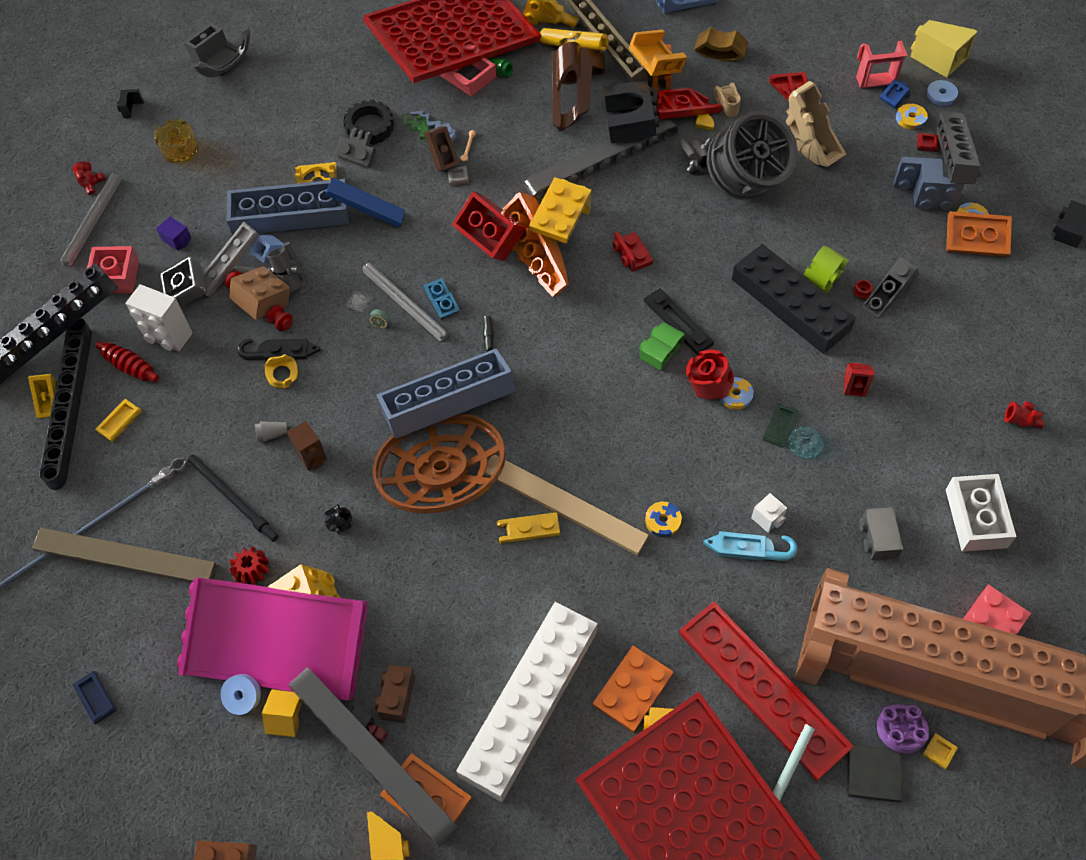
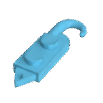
M719 531L718 535L708 538L703 542L704 545L715 551L717 556L764 561V559L789 561L794 558L798 549L796 542L789 536H782V540L790 544L791 548L788 552L774 551L772 541L766 536Z

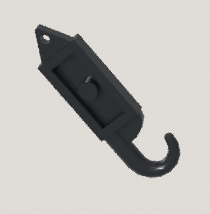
M246 339L237 348L238 355L244 360H268L271 357H278L284 354L299 360L307 359V357L321 351L319 346L308 342V339L266 340L259 345L257 352H245V345L253 342L252 339Z

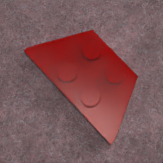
M692 88L660 90L656 97L658 119L721 113L722 110L721 104L713 105L709 103L707 96L699 94Z

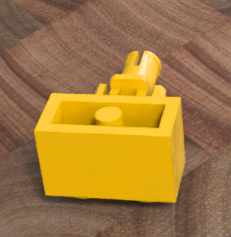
M527 0L522 13L533 25H537L538 22L557 25V23L561 22L574 29L578 21V17L564 12V6L558 4L556 0Z

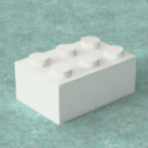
M140 284L125 303L130 311V315L137 323L136 326L142 332L144 340L150 344L156 342L168 351L173 349L180 352L193 333L176 298Z
M999 474L953 477L946 488V493L961 551L1008 548L1016 538V533Z

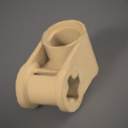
M730 83L728 86L723 87L715 86L714 97L717 103L722 105L723 114L727 117L737 116L741 98L735 84Z

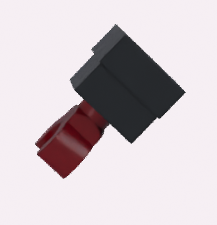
M356 705L351 712L352 715L377 741L383 743L388 736L386 734L387 731L373 725L375 721L373 715Z

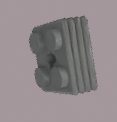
M192 256L160 274L163 293L176 298L180 307L186 306L190 301L206 293L201 263Z

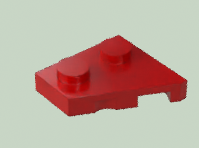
M805 72L770 75L769 83L788 101L789 96L794 90L808 82Z

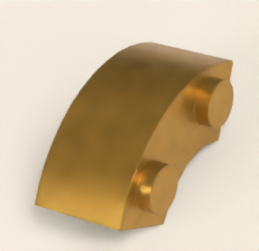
M710 27L698 35L694 51L705 58L730 62L745 56L749 41L737 30L721 32Z

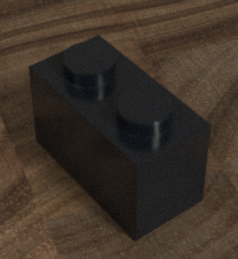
M1071 200L1068 207H1063L1058 217L1062 220H1057L1052 232L1056 233L1053 240L1077 248L1086 232V205Z

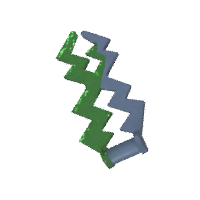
M424 111L410 112V115L417 116L416 120L408 121V114H405L403 126H411L410 131L421 130L420 140L426 139L424 132L428 131L429 128L446 126L452 143L459 141L456 130L452 129L449 123L441 125V121L430 122V114H424Z

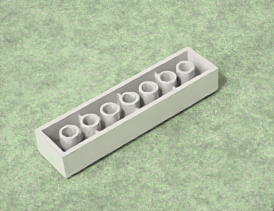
M554 602L456 770L459 779L503 802L597 634L596 622Z

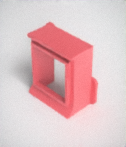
M898 41L895 53L872 55L869 44H862L860 46L857 56L860 65L856 77L860 88L887 86L894 79L898 80L904 58L908 56L902 41ZM891 62L888 72L870 74L873 64Z
M467 44L465 47L468 49H472L475 46L472 44ZM483 58L481 61L471 64L481 71L471 80L456 73L461 68L443 73L440 76L472 97L496 78L495 64Z

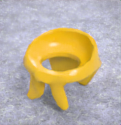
M286 354L269 358L265 364V375L269 384L275 388L286 389L298 378V367L295 359ZM279 366H285L290 370L289 378L284 381H277L273 376L274 370Z

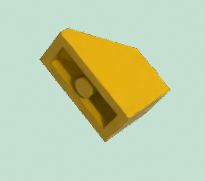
M367 812L371 860H406V857H410L408 840L404 841L401 833L374 812Z

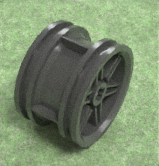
M766 111L749 112L736 120L731 126L719 132L711 141L707 152L709 174L716 186L726 195L742 200L755 198L766 192L769 188L785 181L792 174L798 158L796 140L791 129L778 116Z

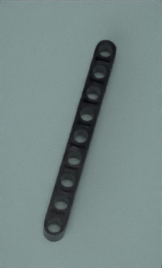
M83 318L66 330L39 472L40 478L51 490L62 488L66 484L92 340V331Z

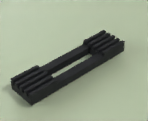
M661 288L644 298V302L665 323L685 333L684 342L697 356L699 352L707 350L710 346L714 345V341ZM669 307L693 333L689 335L665 309Z

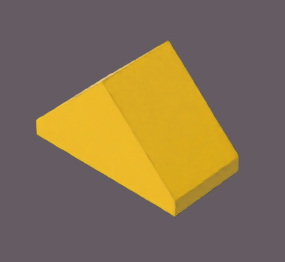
M51 374L29 376L28 380L36 418L50 417L56 380Z

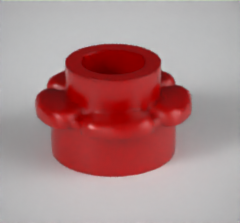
M859 280L853 286V294L862 299H867L873 292L872 284L868 280Z

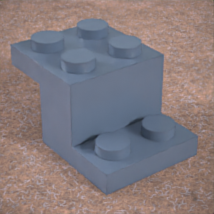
M901 157L893 181V188H900L901 190L913 189L914 207L923 210L930 208L943 211L954 210L964 187V183L950 182L949 178L943 177L942 159Z

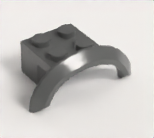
M213 23L208 24L186 40L184 44L190 58L197 63L194 65L196 71L206 77H218L234 68L244 57L250 42L249 27L247 26L241 31L242 40L239 48L226 40L223 29Z

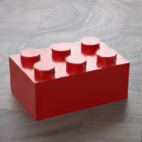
M472 191L452 223L453 227L491 258L504 261L526 229L485 195Z

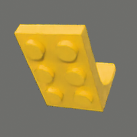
M554 177L529 225V230L567 244L581 214L589 215L591 189Z
M302 564L268 586L340 598L334 586L335 580L329 572Z

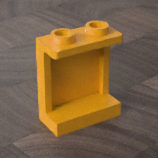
M663 29L635 32L629 45L630 51L651 76L680 73L687 59L684 52L672 53L663 43L665 35Z

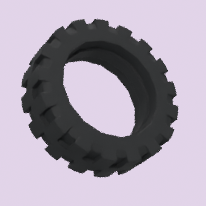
M364 100L359 104L355 103L344 114L343 123L346 134L350 138L352 129L355 127L354 124L360 117L370 114L378 115L384 119L383 123L374 130L365 131V134L367 132L372 133L370 141L372 145L383 142L385 138L390 137L391 131L393 132L394 130L392 111L380 101L370 100L366 102Z

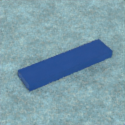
M333 177L331 178L326 196L396 227L401 225L405 209Z

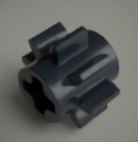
M339 504L325 512L327 517L324 523L329 531H336L339 535L352 527L349 523L352 520V514L347 508H340Z

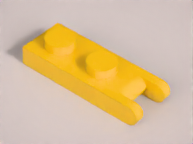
M557 512L497 521V527L506 526L507 536L499 537L500 544L560 535Z

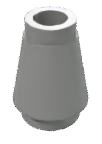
M260 421L259 424H255L257 441L266 442L283 435H288L286 422Z

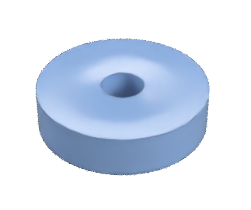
M937 80L928 86L926 95L932 103L939 106H948L956 101L958 89L949 81Z
M238 674L232 676L224 682L221 688V701L224 707L232 714H246L254 710L260 702L261 691L259 684L250 675ZM239 690L243 694L242 698L239 696Z

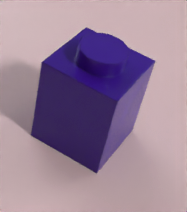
M171 216L156 228L161 240L177 251L181 247L187 246L190 239H192L187 227Z

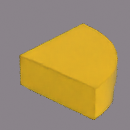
M709 114L698 115L695 128L713 131L714 121Z

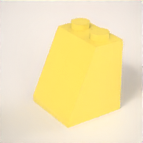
M929 20L917 29L915 33L916 39L911 46L912 52L910 57L947 78L968 59L978 31Z

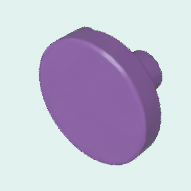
M896 704L887 706L882 710L877 721V732L883 743L890 749L905 754L915 753L924 747L929 737V727L927 721L921 715V710L915 705Z

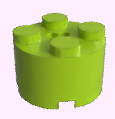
M823 246L815 255L812 264L806 269L803 276L824 293L828 294L833 287L834 281L837 282L843 274V270L849 260L833 249Z

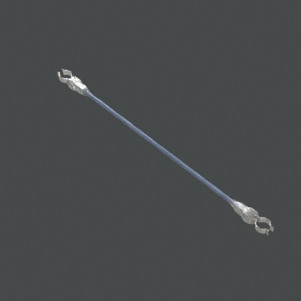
M184 457L182 459H175L170 467L162 468L157 475L150 479L147 485L74 534H82L147 489L169 481L174 477L175 472H183L189 463L185 461ZM177 462H184L180 469H174V465ZM42 554L2 581L0 588L51 554Z

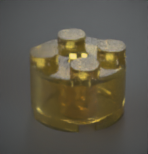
M170 119L165 121L166 124L161 127L159 125L156 128L154 139L164 160L172 163H181L193 159V156L198 151V142L192 127L186 121Z

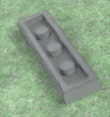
M243 222L202 273L206 290L204 294L210 297L214 294L226 276L259 237L260 234L247 223Z

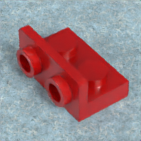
M619 232L614 233L612 246L616 253L619 252L621 254V261L624 267H629L630 271L634 272L653 264L652 257L636 232L622 237Z

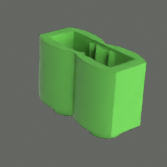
M665 322L661 323L660 326H655L651 332V337L648 340H644L639 347L640 359L659 370L665 367L684 343L685 333Z

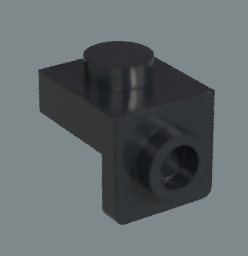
M139 89L121 90L119 101H117L118 112H121L123 118H131L133 104H144V99Z

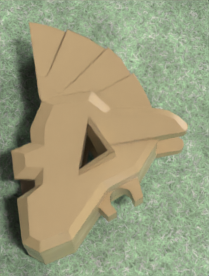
M809 81L794 90L789 96V109L786 111L789 116L786 119V124L795 137L798 151L811 162L828 167L845 156L846 152L831 129L830 119L827 115L830 110L827 104L820 102L822 95L816 84Z

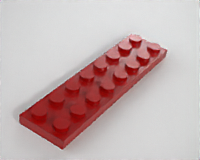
M715 601L679 630L678 634L790 754L805 725L815 729L799 763L816 781L824 776L854 747Z

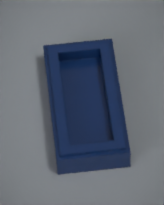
M95 671L72 684L94 724L117 711Z

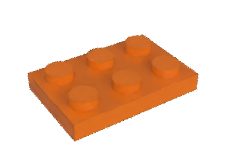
M950 211L947 222L946 252L1009 257L1011 253L1012 216Z
M632 646L592 706L634 733L644 719V715L648 713L650 707H652L674 672L635 646Z
M411 753L401 767L447 816L456 823L471 802L472 797ZM385 790L381 792L380 796L410 818Z

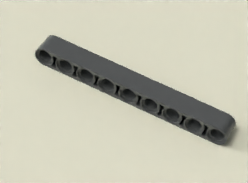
M670 118L659 119V128H656L657 136L611 143L609 139L529 177L524 182V189L529 195L536 197L537 200L542 197L544 198L554 177L565 179L571 183L579 182L592 173L594 175L604 170L603 168L607 166L610 167L619 163V160L627 159L636 155L635 153L640 150L644 151L655 143L659 144L667 140L668 137L675 136L678 132V127Z
M308 667L288 684L304 704L438 848L458 829L447 814Z

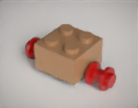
M265 266L243 274L239 271H234L226 276L225 286L230 289L229 298L252 318L258 320L266 316V320L270 324L275 323V328L278 331L287 330L291 327L293 316L289 312L284 313V308L288 305L290 287Z

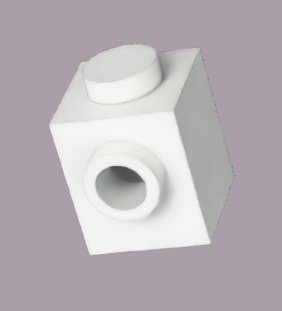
M769 493L754 507L751 518L769 533L774 527L779 528L784 523L787 507Z

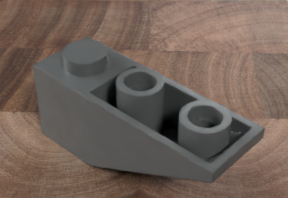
M900 257L861 307L879 318L919 275L918 268Z

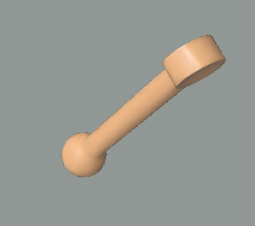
M474 130L469 132L470 137L464 155L461 156V161L463 162L468 161L470 146L473 138L476 136Z

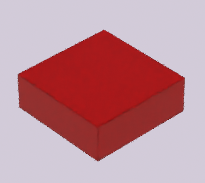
M918 133L917 150L937 152L938 135Z

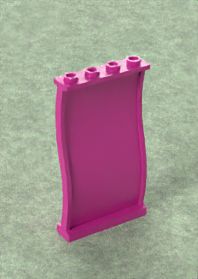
M203 577L194 578L189 588V595L191 596L190 605L185 612L187 624L186 630L183 631L181 637L183 648L182 654H180L177 661L178 675L227 680L238 674H247L253 677L259 686L294 692L288 684L308 667L336 698L347 701L354 698L369 601L303 593Z

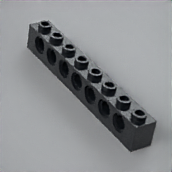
M96 263L87 268L81 275L1 338L0 384L118 288Z

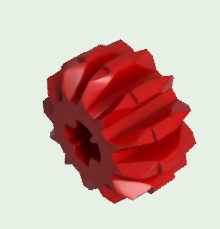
M252 546L249 551L243 547L241 554L235 552L236 559L230 560L232 567L229 568L230 574L234 576L233 579L238 583L249 584L251 581L253 585H256L257 578L264 581L265 577L263 574L269 573L267 565L270 563L268 558L265 557L264 551H257L256 547Z

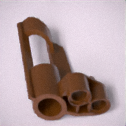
M567 42L561 45L557 51H552L553 126L559 132L573 125L581 115L589 111L592 75H600L605 72L604 54L590 48H580V44L577 42ZM577 83L576 105L569 112L561 114V85Z

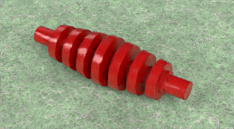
M98 341L95 347L101 351V356L107 359L119 371L139 378L142 381L149 379L156 383L159 380V375L154 373V368L133 351L111 342L105 344Z

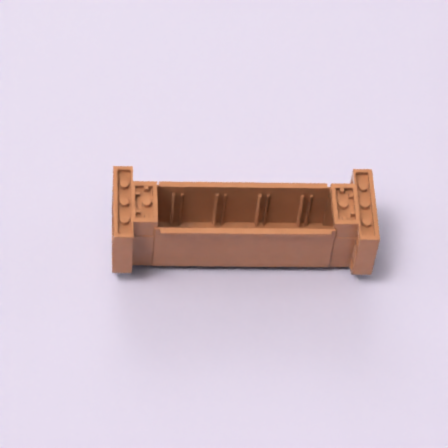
M826 568L815 593L795 680L816 686L825 668L850 675L849 680L1042 740H1045L1046 736L1074 744L1071 765L1086 769V656L1084 654L876 593H868L847 587L849 574Z

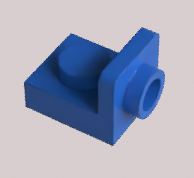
M894 79L880 95V100L896 109L905 97H910V87L904 81L899 82Z

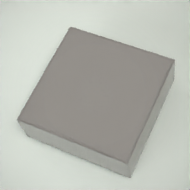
M466 166L447 169L450 186L469 184Z

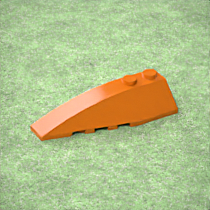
M519 192L502 209L526 228L512 251L516 250L520 261L529 267L528 270L536 275L539 279L538 281L552 297H556L569 285L559 246L555 239L529 230V225L540 205L536 197Z

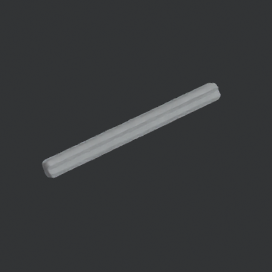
M115 173L110 175L60 259L63 265L71 266L120 184L122 180L120 175Z
M371 263L363 266V273L439 341H443L448 337V332L376 267Z

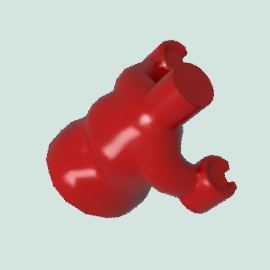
M80 161L72 167L77 182L86 189L88 195L95 193L94 186L106 179L103 173L93 175L90 162Z
M1012 401L1004 415L1006 423H1017L1020 427L1035 426L1042 429L1045 421L1041 420L1043 413L1033 410L1035 405L1028 401L1024 402L1023 409L1018 403Z

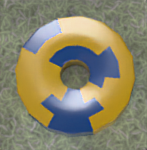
M661 501L649 507L646 512L645 523L652 534L659 537H668L679 530L682 516L680 510L675 505ZM666 517L667 521L662 522L659 518Z

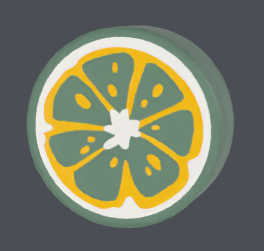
M375 309L371 312L368 320L373 326L387 328L390 316L383 310Z

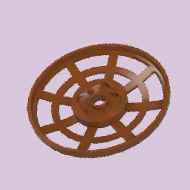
M460 413L427 426L430 439L416 444L407 452L397 447L407 435L396 439L392 435L379 449L374 460L373 479L377 490L383 499L392 506L412 513H440L464 506L484 494L496 482L503 470L506 452L500 433L486 420ZM434 424H461L468 427L463 436H437ZM480 429L488 434L495 441L496 445L484 451L481 445L471 438L475 430ZM439 442H458L455 448L440 447ZM431 444L432 449L424 453L420 458L414 456L420 449ZM468 445L471 448H473L478 453V455L466 459V456L464 455L463 451ZM499 452V464L490 478L483 477L487 469V459ZM392 453L401 458L396 467L395 477L382 478L383 465L389 454ZM481 462L477 476L467 475L468 467ZM407 463L415 465L414 475L403 476ZM418 482L422 488L414 494L404 484ZM460 482L469 483L461 491L452 493L451 488ZM383 485H397L400 491L409 499L401 503L391 498ZM476 485H482L473 493L465 496L464 498L454 501V499L459 498L460 496L468 493ZM430 491H443L444 497L427 498L424 496ZM417 502H422V503H442V502H445V504L437 505V506H413V505L416 504Z

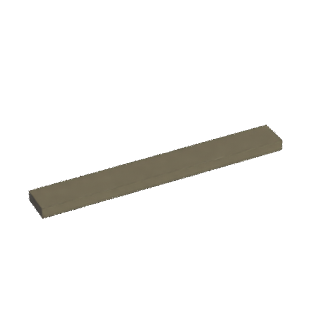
M45 528L39 529L32 549L36 552L186 582H193L194 578L202 577L211 579L216 567V563L212 561Z

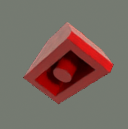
M861 363L847 364L844 373V395L866 397L874 378V370L870 365Z

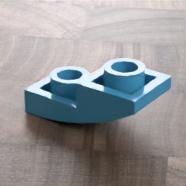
M443 278L424 285V290L440 319L460 311Z

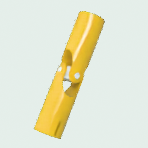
M549 28L542 29L540 33V42L543 45L560 47L567 42H577L580 44V48L605 51L609 43L608 36L602 33Z

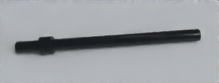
M194 454L189 456L188 461L253 523L252 526L259 533L262 532L272 542L279 538V535L269 527L267 520L262 516L259 517Z

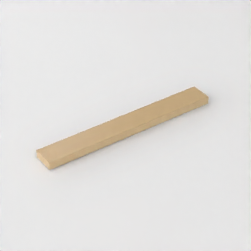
M493 455L489 459L485 476L490 478L499 464V456ZM505 460V465L496 480L497 482L638 556L649 537L648 534Z

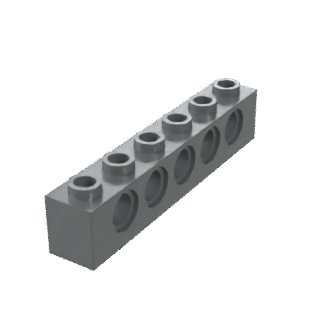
M940 112L937 134L950 182L975 185L977 177L981 176L982 165L979 163V156L976 153L977 148L974 147V138L971 137L968 121H966L963 113Z

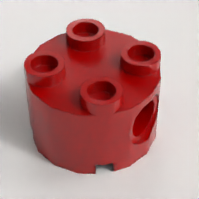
M713 349L699 352V356L696 358L693 356L686 366V374L696 395L699 398L708 400L726 398L734 384V374L728 359L722 352Z

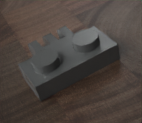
M354 127L349 139L340 137L335 155L370 167L376 153V149L369 147L372 133L367 132L365 134L364 130L359 131L358 128Z

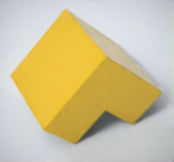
M271 689L262 711L265 734L288 737L296 736L299 727L298 714L303 702L294 692Z

